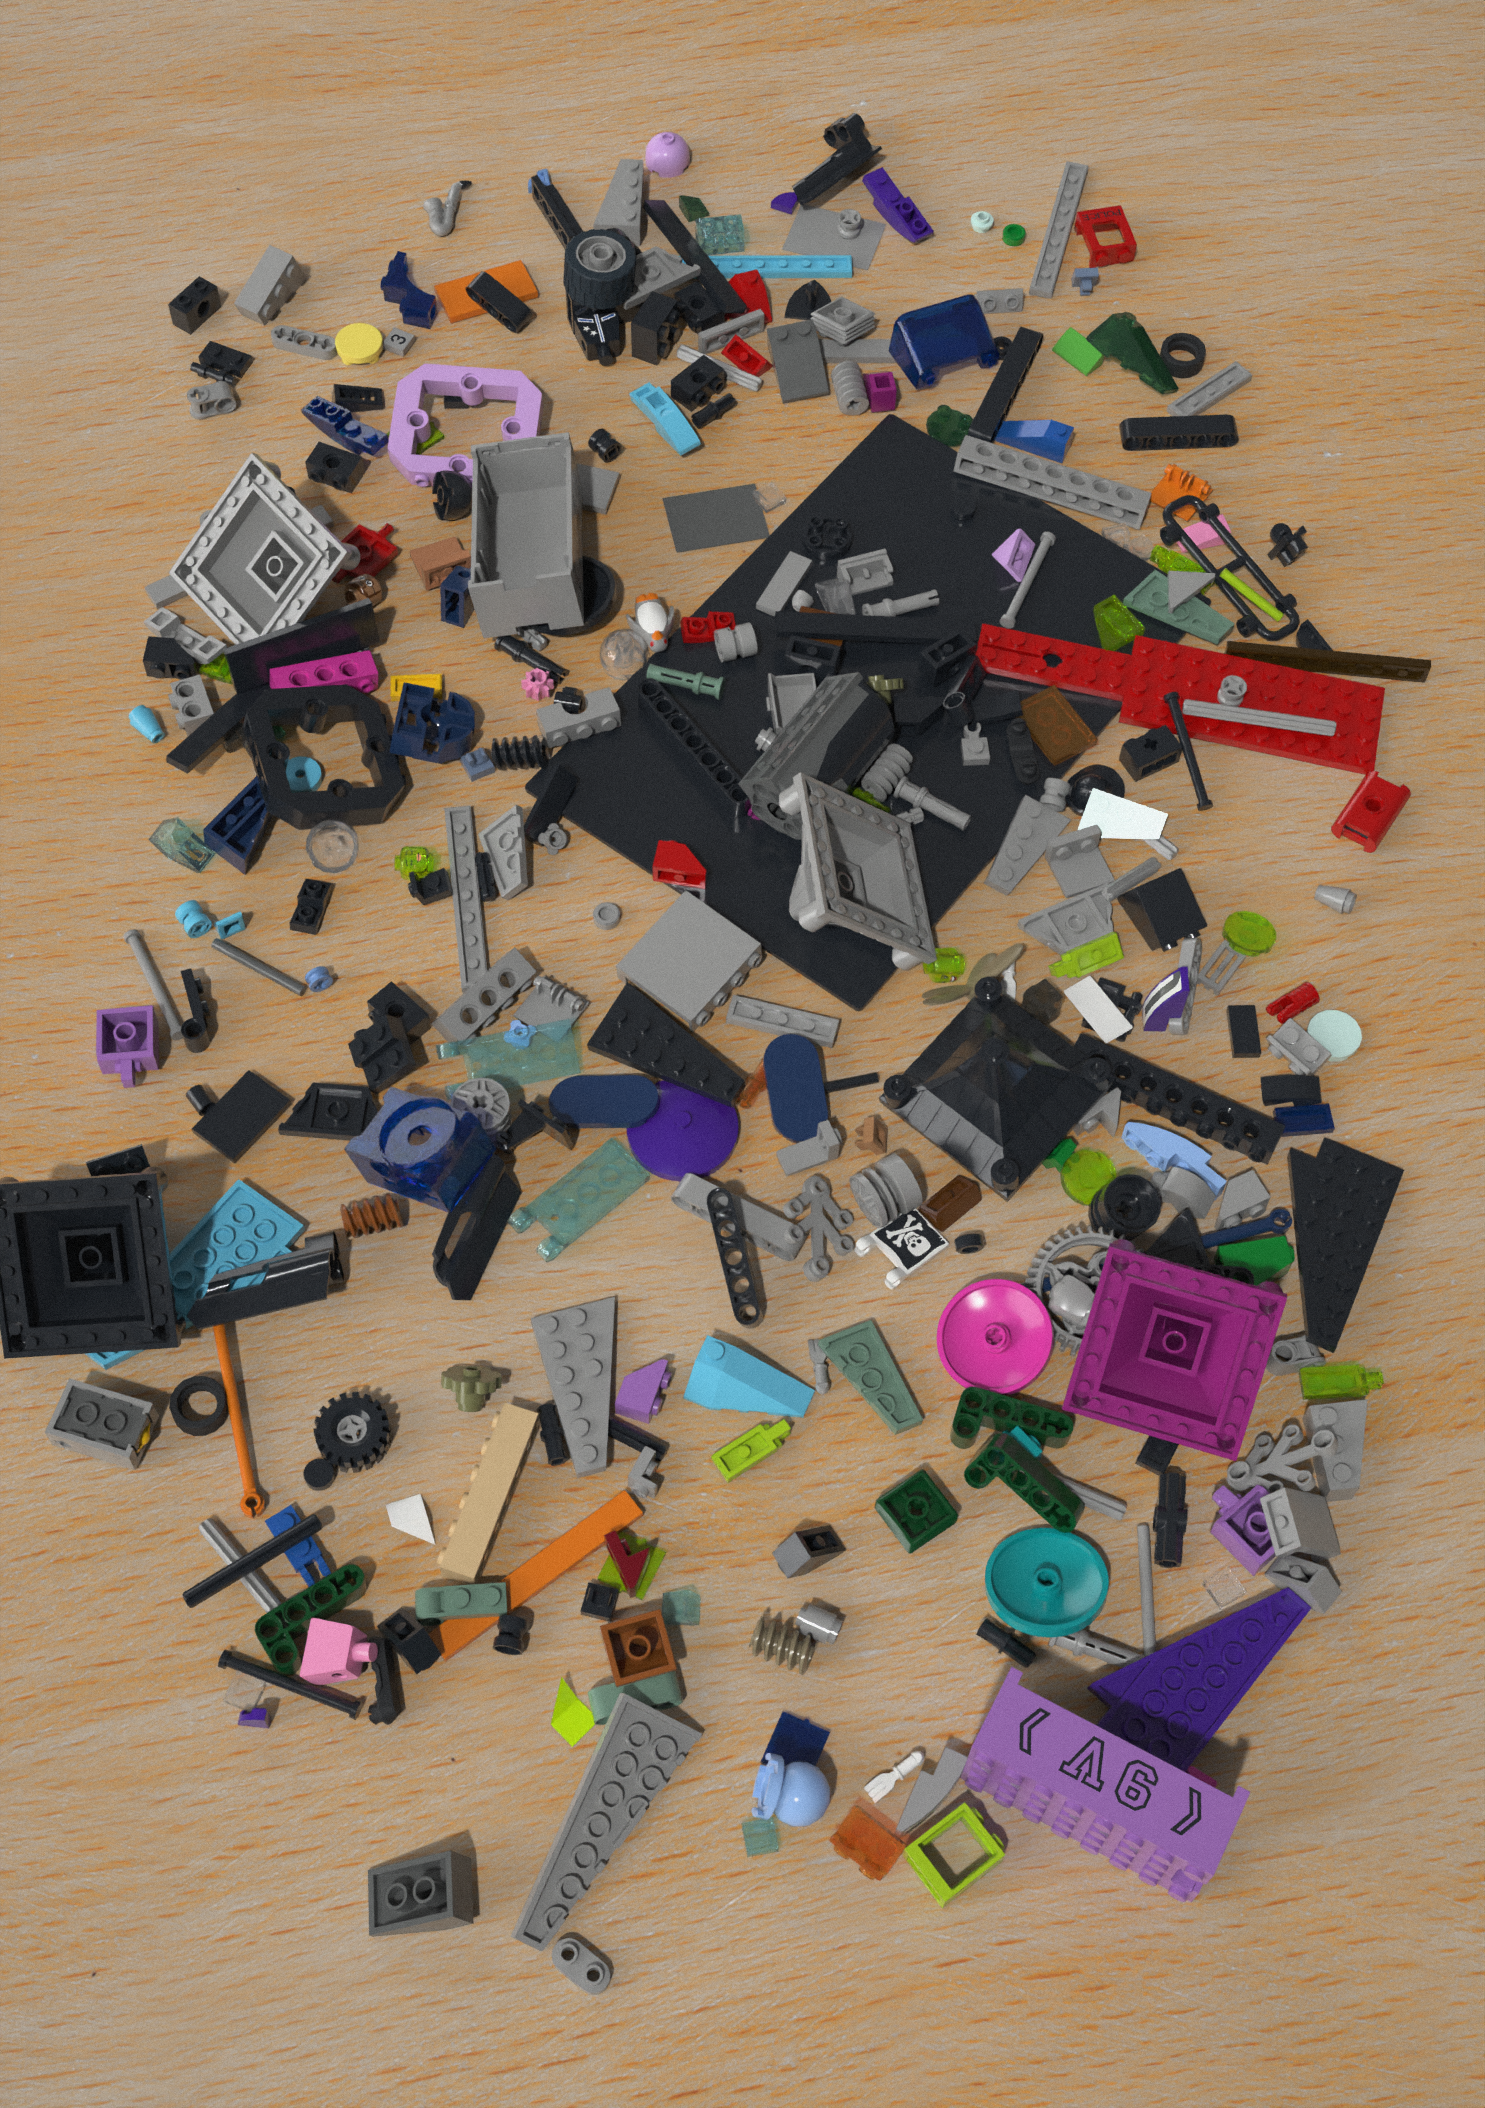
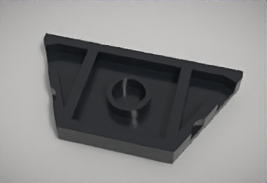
M313 1082L305 1092L304 1098L299 1100L293 1107L291 1116L285 1123L282 1122L278 1128L280 1135L384 1144H387L388 1141L369 1087Z
M1189 1209L1183 1211L1144 1252L1146 1255L1155 1256L1170 1262L1210 1264Z

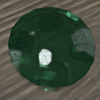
M940 405L937 411H934L927 419V433L933 439L935 438L949 447L960 446L965 435L968 434L973 418L968 414L951 409L948 405Z

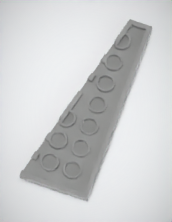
M625 1693L619 1694L510 1937L539 1951L545 1949L565 1922L564 1918L578 1899L581 1900L587 1892L586 1888L597 1873H601L605 1868L606 1861L615 1849L620 1848L646 1813L647 1806L658 1791L663 1790L667 1784V1779L676 1767L683 1763L686 1759L684 1756L693 1744L700 1740L702 1733Z

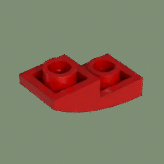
M709 611L707 618L682 617L680 622L683 643L715 641V630L726 627L734 630L736 626L734 614L731 612Z

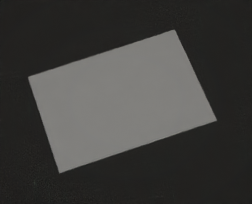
M803 204L798 210L782 250L802 255H851L852 267L868 270L886 224L861 218L859 235L853 239H845L838 234V212Z

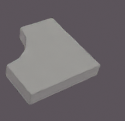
M577 464L582 483V510L606 515L619 481V472Z

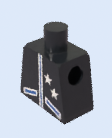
M618 311L574 318L575 337L586 359L589 361L599 360L602 366L612 364L613 357L620 355Z

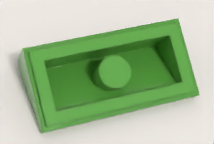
M1072 327L1066 330L1052 348L1053 352L1085 376H1088L1103 364L1104 351Z

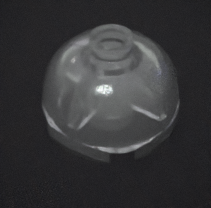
M626 628L617 629L609 633L602 641L599 652L600 664L603 666L604 672L610 677L618 680H628L636 671L642 669L647 664L650 658L648 644L641 634L634 630Z
M331 819L320 822L311 829L306 839V852L313 861L312 864L323 872L335 874L345 871L356 862L360 854L361 842L358 833L351 825L341 820Z

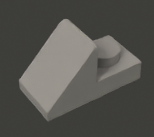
M1118 1087L1103 1096L1079 1121L1078 1125L1073 1129L1077 1136L1084 1131L1087 1133L1092 1132L1100 1123L1112 1137L1115 1136L1121 1095Z

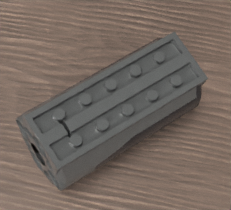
M859 672L826 677L738 783L749 797L754 815L760 820L765 821L775 830L794 839H801L803 825L801 812L795 816L785 813L779 806V794L794 784L793 777L800 772L848 794L894 736L895 729L892 715L886 702L875 690L869 687Z

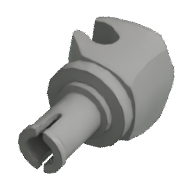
M1066 1275L1051 1288L1048 1308L1052 1313L1064 1317L1065 1322L1069 1324L1085 1326L1095 1293L1081 1280Z

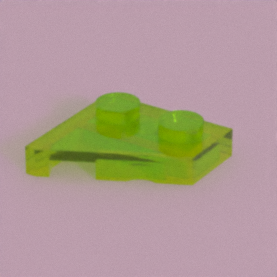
M1115 595L1094 605L1093 613L1102 649L1115 651L1133 641L1135 635L1141 636L1144 634L1145 627Z

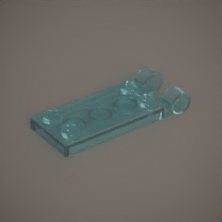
M569 1019L436 1045L438 1060L463 1055L468 1080L475 1078L492 1079L501 1084L504 1089L581 1073ZM479 1062L481 1064V1068L479 1070H475L473 1068V1063ZM463 1083L444 1086L447 1101L452 1099L453 1093Z
M611 1138L529 1205L517 1209L510 1216L508 1224L520 1234L526 1231L535 1221H538L552 1236L545 1238L537 1247L536 1252L546 1262H550L648 1182L650 1174ZM554 1216L559 1218L555 1222L551 1220V1218Z

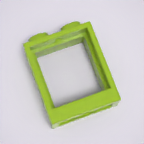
M965 1802L907 1846L902 1855L941 1908H944L999 1865L1005 1857L1003 1852L1005 1847L996 1834L992 1833L990 1835L982 1825L985 1822L976 1808H969ZM961 1821L988 1855L989 1859L950 1888L922 1850Z

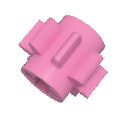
M536 668L530 672H525L526 679L521 680L522 689L526 691V697H531L537 701L550 697L549 689H554L553 679H550L549 671L544 672Z

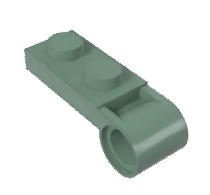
M506 1582L429 1587L415 1591L416 1621L422 1626L439 1625L444 1620L507 1615Z

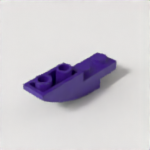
M883 167L864 175L862 182L874 197L873 205L900 235L915 243L933 234V229L909 196L903 197Z

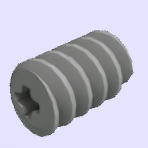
M854 361L839 363L831 373L839 409L846 415H859L869 405L859 365Z
M889 744L862 776L861 785L863 789L873 799L879 802L885 801L887 795L892 793L893 788L898 785L904 774L910 771L909 764L913 762V757L902 746Z

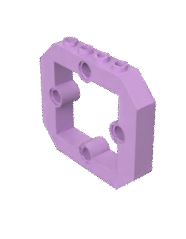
M425 363L397 383L387 449L390 462L411 485L419 487L433 486L436 472L443 470L457 472L463 470L459 473L468 479L472 487L473 459H469L463 454H455L451 457L416 455L417 443L427 441L431 435L429 418L423 410L425 394L460 396L464 403L471 406L480 404L484 398L516 401L515 416L505 418L501 424L503 441L540 436L544 408L542 393L521 371Z

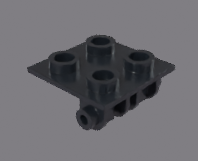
M142 1144L86 1162L91 1176L141 1173L144 1169L151 1167Z

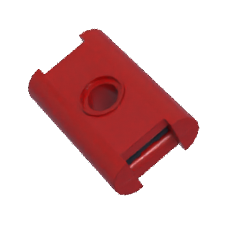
M1377 771L1367 772L1331 827L1335 837L1340 839L1341 836H1344L1364 846L1363 851L1367 853L1375 852L1411 796L1410 789L1406 785L1402 784L1401 787H1398L1378 777L1379 772Z

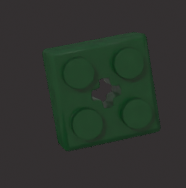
M924 1469L919 1470L879 1497L875 1503L876 1511L909 1554L954 1525L958 1518V1513ZM911 1507H913L915 1510L921 1508V1515H912L910 1513Z

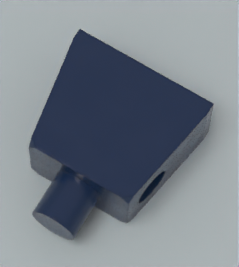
M456 566L440 585L441 621L461 628L466 626L475 610L468 589V580H471V567Z

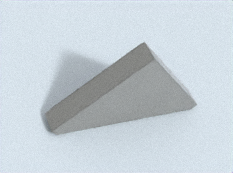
M1169 571L1167 576L1168 613H1173L1174 609L1182 603L1188 602L1200 593V590L1206 585L1213 583L1215 573Z

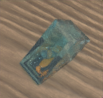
M179 817L163 820L148 839L168 859L196 873H201L215 855Z

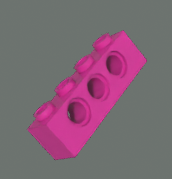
M370 650L269 669L271 689L347 684L361 693L378 690V671Z

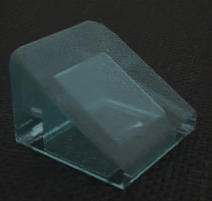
M691 1590L663 1593L662 1617L664 1624L699 1625L700 1595Z

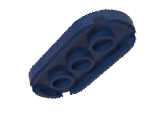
M796 1034L781 1035L771 1041L763 1057V1069L771 1118L775 1130L780 1135L793 1143H800L816 1137L818 1123L828 1120V1109L819 1056L816 1048L808 1039Z
M638 1075L573 1076L558 1083L549 1097V1109L552 1115L561 1120L567 1128H635L645 1124L646 1120L650 1117L653 1118L660 1105V1097L656 1086L649 1079Z

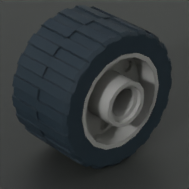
M605 229L583 231L571 238V241L566 245L563 284L567 294L579 304L593 309L614 308L617 305L623 304L630 298L634 290L637 259L635 248L624 236Z

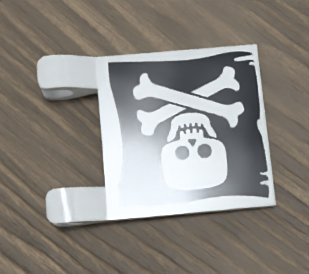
M914 1209L907 1214L898 1213L896 1220L888 1221L886 1226L877 1228L871 1234L860 1238L856 1242L857 1247H855L854 1251L858 1256L864 1257L877 1246L897 1267L887 1273V1279L884 1282L889 1289L893 1290L906 1277L949 1247V1243L917 1209Z

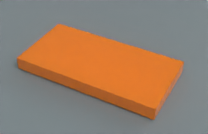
M521 260L484 271L522 302L538 297V291ZM480 272L434 285L435 293L450 323L488 313L474 302L465 290L468 284Z

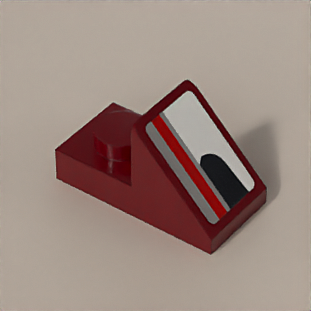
M614 1530L604 1535L605 1546L629 1597L632 1598L636 1596L651 1557V1550L649 1547L631 1555L626 1539H619Z

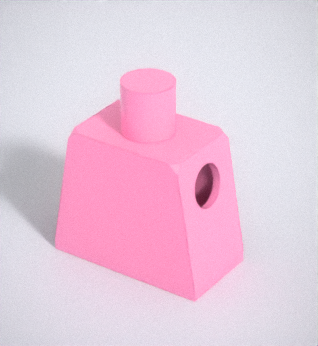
M311 1618L300 1677L316 1686L357 1679L361 1675L363 1662H374L378 1654L377 1645L375 1643H367V1635L354 1626Z

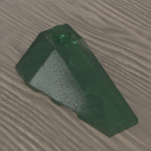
M1132 313L1112 314L1087 336L1086 340L1107 358L1113 355L1122 361L1120 364L1122 368L1138 372L1140 380L1161 394L1177 393L1179 389L1144 327L1136 320V316Z

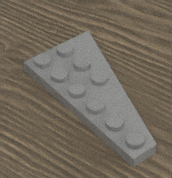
M615 1297L531 1318L532 1329L577 1478L606 1471Z

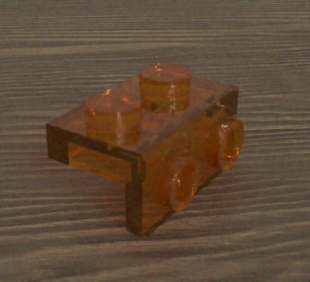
M859 1805L854 1806L837 1832L829 1839L834 1844L833 1849L838 1855L847 1860L851 1858L860 1865L859 1871L871 1880L876 1878L878 1881H881L888 1875L904 1852V1849L908 1846Z

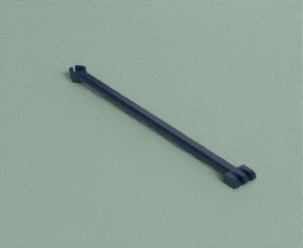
M1277 1209L1271 1213L1270 1217L1201 1235L1200 1239L1204 1249L1271 1231L1276 1234H1284L1290 1229L1292 1224V1218L1289 1219L1291 1214L1284 1209ZM1280 1221L1284 1226L1279 1227L1274 1222ZM1104 1264L1099 1265L1101 1271L1103 1269ZM1049 1276L1043 1279L1042 1293L1051 1291L1052 1287Z

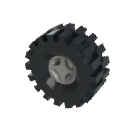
M352 1392V1398H347L346 1393L339 1394L341 1400L336 1402L334 1397L328 1400L329 1407L322 1406L319 1410L321 1417L316 1416L315 1418L316 1428L313 1429L317 1447L322 1458L328 1460L334 1469L336 1466H339L341 1472L347 1473L348 1468H352L353 1473L360 1472L359 1467L364 1465L366 1470L371 1469V1462L375 1460L378 1464L382 1460V1452L387 1454L389 1450L388 1442H391L392 1435L385 1409H382L379 1401H372L370 1395L365 1394L363 1398H360L359 1392Z

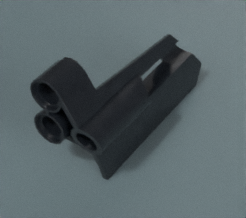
M852 113L847 118H839L825 129L824 140L829 146L837 149V151L792 186L800 205L817 198L882 150L881 146L871 145L863 133L865 123L857 113Z

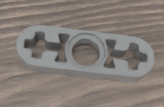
M285 325L276 326L271 330L272 344L277 349L322 360H330L337 355L335 339L331 336ZM302 340L310 341L307 345L298 344Z

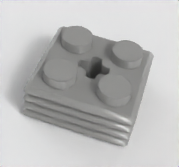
M842 296L811 313L813 316L811 319H813L815 329L819 332V335L830 337L836 340L838 345L842 346L850 344V341L857 337L864 336L867 331L875 327L872 325L875 323L873 321L875 319L873 317L875 315L874 312Z

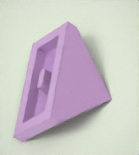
M1020 528L992 556L1017 582H1021L1035 543Z

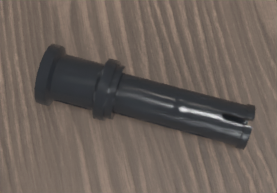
M511 635L499 636L496 639L494 649L498 652L503 651L512 656V660L515 662L522 661L534 669L539 668L544 672L549 671L550 679H553L557 684H561L565 678L560 675L566 676L567 670L531 650L526 641H519Z

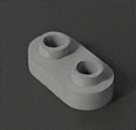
M565 1938L556 1943L552 1950V1961L560 1973L589 1995H599L608 1988L610 1984V1971L602 1960L575 1939ZM570 1949L574 1952V1957L566 1961L562 1958V1954L565 1950ZM592 1970L600 1973L599 1979L595 1982L587 1978L588 1973Z

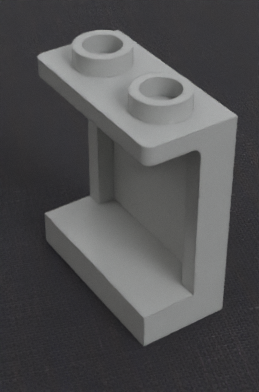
M1282 1488L1260 1498L1276 1557L1283 1558L1295 1552H1303L1311 1555L1312 1562L1320 1563L1341 1554L1325 1496Z

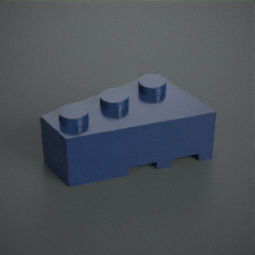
M257 776L203 829L204 844L244 875H246L273 814L266 810Z

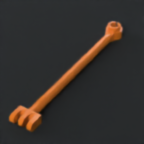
M222 1324L214 1326L213 1331L244 1489V1496L241 1499L240 1507L245 1516L253 1518V1510L247 1507V1502L250 1499H256L258 1503L254 1509L259 1517L265 1511L266 1505L263 1497L257 1493L225 1325Z

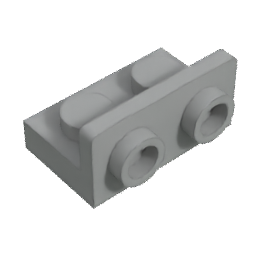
M1291 1018L1273 1036L1269 1035L1266 1038L1270 1045L1267 1049L1279 1060L1284 1057L1291 1063L1288 1068L1296 1075L1313 1076L1332 1056L1326 1048Z

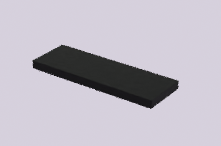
M367 598L223 650L234 690L238 694L270 682L269 669L346 655L380 643L372 602Z

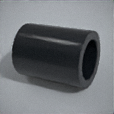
M195 1085L186 1093V1098L200 1116H204L216 1104L202 1085Z

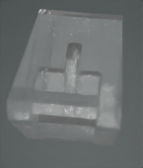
M837 577L815 583V588L827 612L856 615L849 580Z

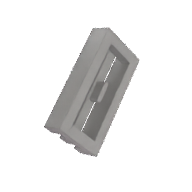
M1224 940L1198 974L1197 984H1204L1205 989L1209 991L1211 988L1214 990L1213 994L1218 996L1244 962L1248 953ZM1226 949L1230 951L1210 979L1207 978L1206 975ZM1237 955L1238 958L1218 984L1215 983L1233 957Z

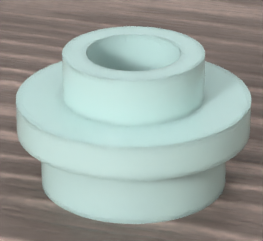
M979 211L971 216L970 222L974 231L986 233L993 226L994 219L991 214Z

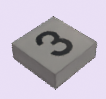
M394 327L383 341V349L404 357L414 344L415 335Z

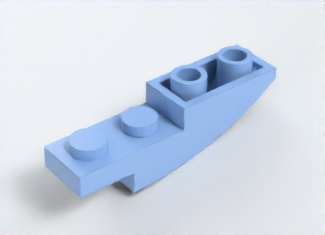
M1128 1122L1125 1125L1121 1138L1130 1149L1137 1150L1143 1155L1152 1167L1159 1168L1162 1172H1165L1170 1166L1187 1170L1200 1177L1210 1187L1216 1196L1215 1200L1222 1194L1227 1181L1208 1167L1212 1156L1185 1138L1158 1127L1135 1122Z

